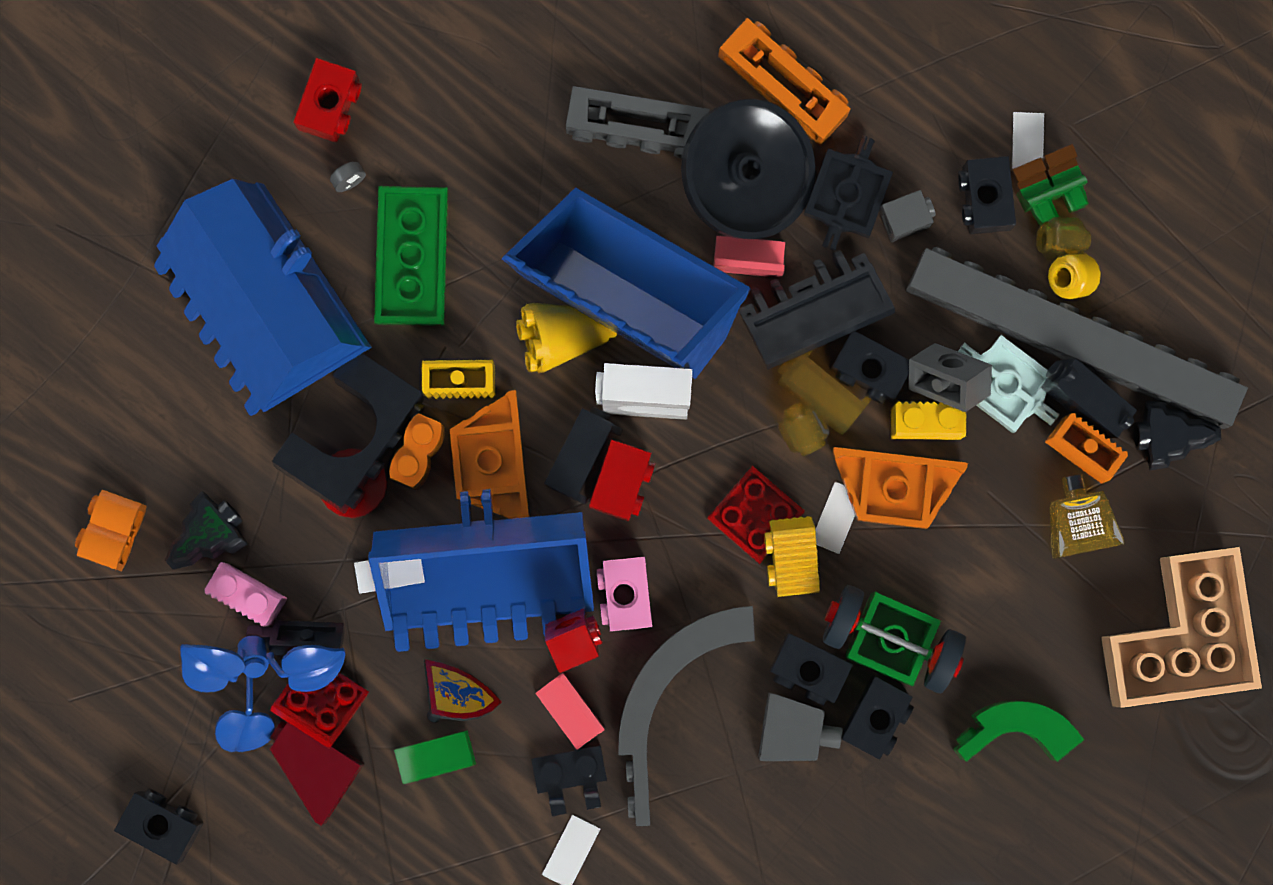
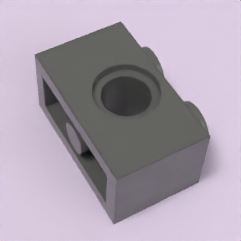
M937 343L932 344L909 359V390L963 412H967L991 395L992 365Z

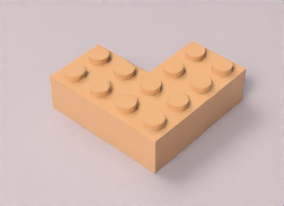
M1240 547L1160 558L1170 627L1101 637L1113 707H1130L1262 688Z

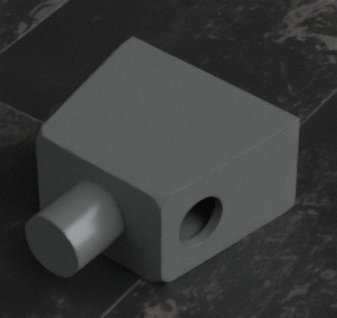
M768 693L758 759L760 761H816L820 746L840 748L842 728L823 725V710Z

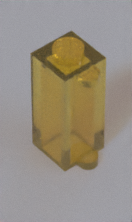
M812 350L798 356L797 359L793 358L786 361L777 371L782 375L778 384L809 410L814 411L820 419L825 421L826 424L841 436L872 400L866 395L860 401L810 360L808 356Z

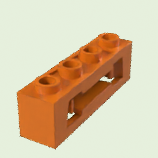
M746 18L720 47L718 57L769 102L790 113L800 123L806 134L821 146L848 117L851 110L847 106L848 100L836 89L830 91L821 83L823 81L822 77L813 68L808 66L805 69L796 61V54L785 44L779 46L770 38V31L758 21L753 23ZM764 54L768 57V63L808 99L812 96L811 100L805 105L806 108L804 110L799 106L801 101L759 65L763 60L762 56Z

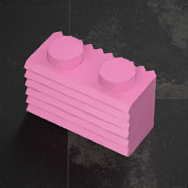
M223 562L219 564L204 589L206 595H211L218 602H223L224 605L230 606V609H236V612H241L242 616H248V619H253L254 623H260V626L265 627L273 625L274 620L287 601V597L230 564Z

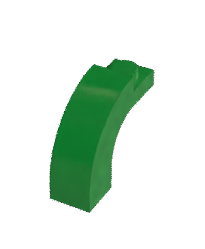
M1012 700L988 705L972 714L971 717L979 727L976 730L970 727L956 738L959 744L953 750L961 760L967 762L998 736L1009 732H1022L1034 739L1050 760L1058 762L1085 739L1065 717L1056 711L1040 704Z

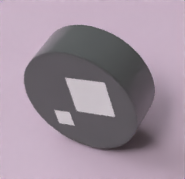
M349 162L332 173L330 182L337 192H344L362 182L366 173L359 162Z

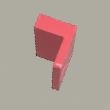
M716 236L713 266L724 273L782 278L785 266L783 265L785 242Z
M564 672L535 693L577 750L605 730L603 724Z

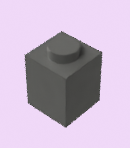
M921 190L885 203L879 210L891 243L930 228L934 222L932 217L936 216L932 201L929 197L924 198Z

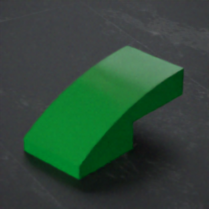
M468 730L394 750L403 784L476 765Z

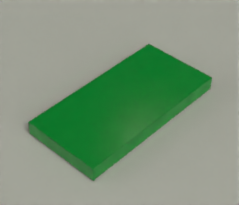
M378 187L374 323L376 325L445 326L448 223L447 187Z

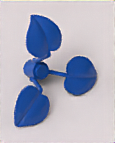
M247 636L241 639L238 643L237 653L205 645L181 644L182 677L186 685L195 691L216 692L225 688L228 681L236 682L242 672L246 675V711L229 710L218 719L215 726L218 744L222 749L229 752L254 750L264 746L271 740L270 737L275 730L273 719L268 714L262 712L252 713L253 678L261 677L269 664L279 677H288V684L291 689L311 692L331 683L340 672L345 659L344 648L333 649L319 645H304L289 650L282 658L280 667L275 660L274 653H267L266 642L259 636Z

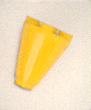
M526 304L521 308L522 319L516 321L518 337L520 341L525 340L526 343L525 363L529 372H546L607 343L609 338L616 337L617 334L577 309L567 305Z

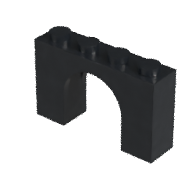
M364 354L358 355L337 368L333 378L338 386L366 403L374 411L377 418V427L370 444L353 456L332 457L322 453L297 435L291 433L272 460L277 470L344 514L349 507L355 509L364 497L365 491L362 489L369 479L375 480L385 466V462L382 460L388 451L394 452L397 450L404 439L402 431L409 421L418 413L422 414L425 408L422 404L424 398L421 391Z

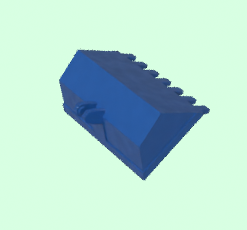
M231 179L184 200L164 237L157 244L161 254L154 266L159 275L166 274L170 268L172 269L175 278L169 287L171 294L174 298H178L186 291L191 300L184 310L185 316L189 321L196 320L199 315L202 316L206 323L200 331L199 337L204 345L210 344L215 338L217 339L221 347L214 356V361L219 368L226 367L231 361L236 371L229 380V384L234 392L240 391L245 385L247 386L251 395L244 404V407L248 414L252 416L260 409L263 412L268 411L372 347L312 257L309 247H305L300 239L301 235L297 229H293L266 186L258 182L252 184Z
M577 188L572 190L502 258L505 263L527 281L671 366L693 369V379L697 378L726 340L740 305L746 300L750 290L749 286Z
M486 489L482 490L481 495L484 520L471 521V497L468 491L460 492L461 524L377 531L373 533L372 549L369 552L368 560L385 631L394 630L395 649L398 652L410 649L408 629L423 628L425 647L433 649L439 647L438 626L453 625L455 645L465 646L469 644L467 623L483 622L484 641L486 643H496L499 640L497 620L512 619L514 639L526 640L528 638V617L542 616L543 634L545 636V624L555 621L556 615L570 614L583 608L585 612L594 611L583 512L494 520L491 490ZM421 559L424 583L390 588L387 562Z

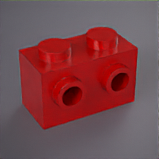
M611 440L589 508L626 521L630 520L631 514L638 516L645 497L639 495L642 482H650L656 464L650 461L652 453Z

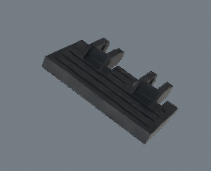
M840 250L833 253L834 264L841 274V277L834 280L831 279L826 265L820 259L814 261L813 266L822 285L819 284L814 275L789 286L788 290L792 296L791 299H788L777 278L770 281L771 291L779 303L771 308H768L763 293L757 287L750 290L759 313H756L752 303L740 308L739 313L767 370L895 313V307L865 253L851 259L855 268L854 271H851Z

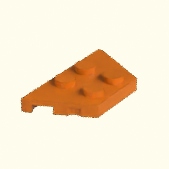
M511 390L505 396L489 406H485L472 417L463 420L450 429L456 498L460 500V492L468 491L471 497V505L483 509L481 504L482 490L490 489L493 513L508 519L529 517L516 390Z
M833 447L832 451L857 521L922 529L929 528L968 465L965 462Z

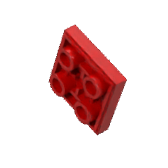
M752 466L707 519L760 564L768 555L765 550L764 533L770 532V521L799 518L805 510Z
M338 673L331 683L316 691H295L287 684L271 706L270 711L330 749L364 702L369 691L343 674Z

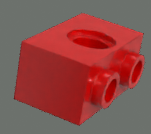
M316 58L293 122L299 131L335 143L338 142L340 134H346L351 120V116L347 115L351 102L356 103L362 89V83H359L360 79L356 71ZM335 95L339 97L335 107L326 109L321 106L326 96Z
M584 608L545 624V642L559 674L599 657L598 645L602 644L600 637L602 634L594 615L588 617Z

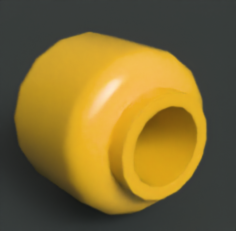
M1071 253L1059 256L1052 262L1049 268L1048 280L1050 287L1061 298L1076 299L1089 296L1097 289L1100 283L1101 273L1099 265L1094 258L1085 253Z

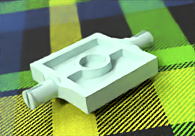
M1002 335L998 337L988 351L981 355L966 343L957 351L992 365L991 395L976 406L1012 433H1015L1023 421L1034 413L1050 426L1059 416V413H1056L1043 403L1046 392L1041 387L1047 379L1046 373L1048 370Z

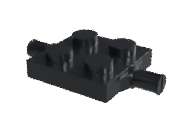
M861 136L855 154H842L831 149L827 150L804 213L805 216L822 221L829 227L822 246L828 248L833 236L830 250H836L842 232H852L866 238L870 237L893 174L892 171L878 167L868 159L875 140L870 138L864 150L867 136Z

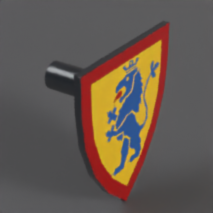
M424 660L430 709L427 713V718L431 722L437 723L441 718L458 721L479 719L493 712L502 703L487 686L470 674L440 662Z

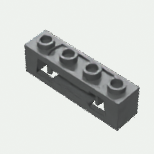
M573 86L566 122V133L572 135V139L579 142L590 143L592 139L605 140L606 145L615 148H626V145L629 144L640 146V151L650 154H660L661 150L674 152L675 157L682 159L690 133L710 109ZM606 109H611V114L660 123H666L667 119H670L669 134L664 135V130L608 121V125H605Z

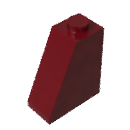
M281 721L270 739L275 741L270 751L314 821L322 826L326 824L364 763L337 745L333 744L328 749L290 723Z

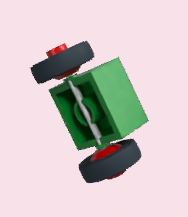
M847 585L838 601H832L827 611L825 621H828L824 632L823 642L831 647L840 649L848 635L855 629L844 655L845 658L909 686H914L924 660L928 661L924 686L936 693H943L952 677L956 678L964 661L962 654L966 643V636L948 629L938 645L933 649L930 646L941 620L877 592L870 594L861 615L860 608L864 592L854 586Z

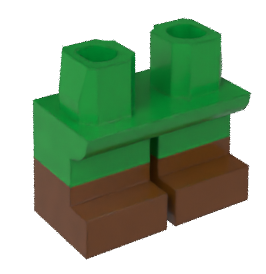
M1073 144L1011 170L1012 188L1024 212L1031 211L1040 226L1059 217L1052 202L1056 199L1063 198L1069 213L1082 209L1089 204L1084 190V186L1088 181L1081 173L1076 160L1078 156Z

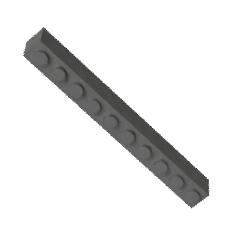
M933 247L932 250L926 248L921 254L906 292L1062 360L1076 358L1091 372L1159 402H1165L1166 405L1182 410L1184 413L1198 419H1205L1220 426L1221 429L1233 425L1248 390V387L1239 384L1240 379L1225 372H1220L1218 375L1208 371V365L1199 360L1188 358L1185 361L1175 356L1176 351L1167 346L1156 344L1153 347L1143 342L1144 338L1137 333L1124 330L1123 333L1111 328L1112 324L1107 320L1095 316L1089 319L1079 315L1080 310L1070 304L1060 303V305H1056L1047 301L1048 296L1040 291L1028 289L1026 292L1015 287L1016 282L1008 277L996 275V278L983 273L984 268L978 264L965 261L962 264L952 260V254L943 249Z

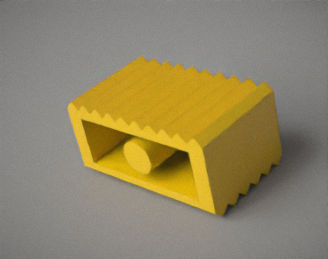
M422 361V392L428 399L432 396L435 399L439 396L442 399L446 396L449 399L453 396L456 399L460 396L463 399L467 396L470 399L474 396L477 399L480 396L484 399L489 396L492 399L495 396L494 361Z
M898 401L891 408V439L961 440L966 437V412L940 402L937 404L934 401L930 404L927 401L923 404L920 401L916 404L913 401L909 404L906 401L902 404Z
M810 516L805 518L779 519L777 521L771 520L770 532L764 533L766 554H772L773 565H767L768 585L775 586L778 597L820 592L816 531Z

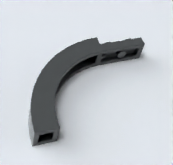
M753 606L717 612L698 619L682 628L653 653L635 679L626 699L621 717L618 755H633V761H626L627 782H634L635 796L628 797V817L636 818V826H650L647 737L651 717L661 694L674 676L697 657L721 646L755 641Z

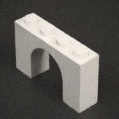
M604 363V372H597L595 394L597 405H603V411L612 415L686 420L687 411L690 408L693 369Z

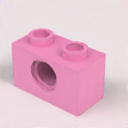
M645 557L603 561V569H597L599 590L606 589L607 604H600L602 625H609L610 631L652 627ZM619 585H629L633 589L634 599L631 603L621 605L615 601L613 594Z

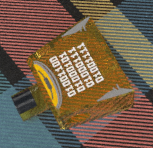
M1082 474L1061 478L1066 499L1050 502L1049 506L1053 559L1125 544L1104 491L1087 494Z

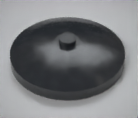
M757 99L728 102L708 112L690 133L682 156V182L692 209L711 229L736 239L766 238L790 226L803 212L810 199L815 182V158L812 145L800 123L783 108L771 102Z

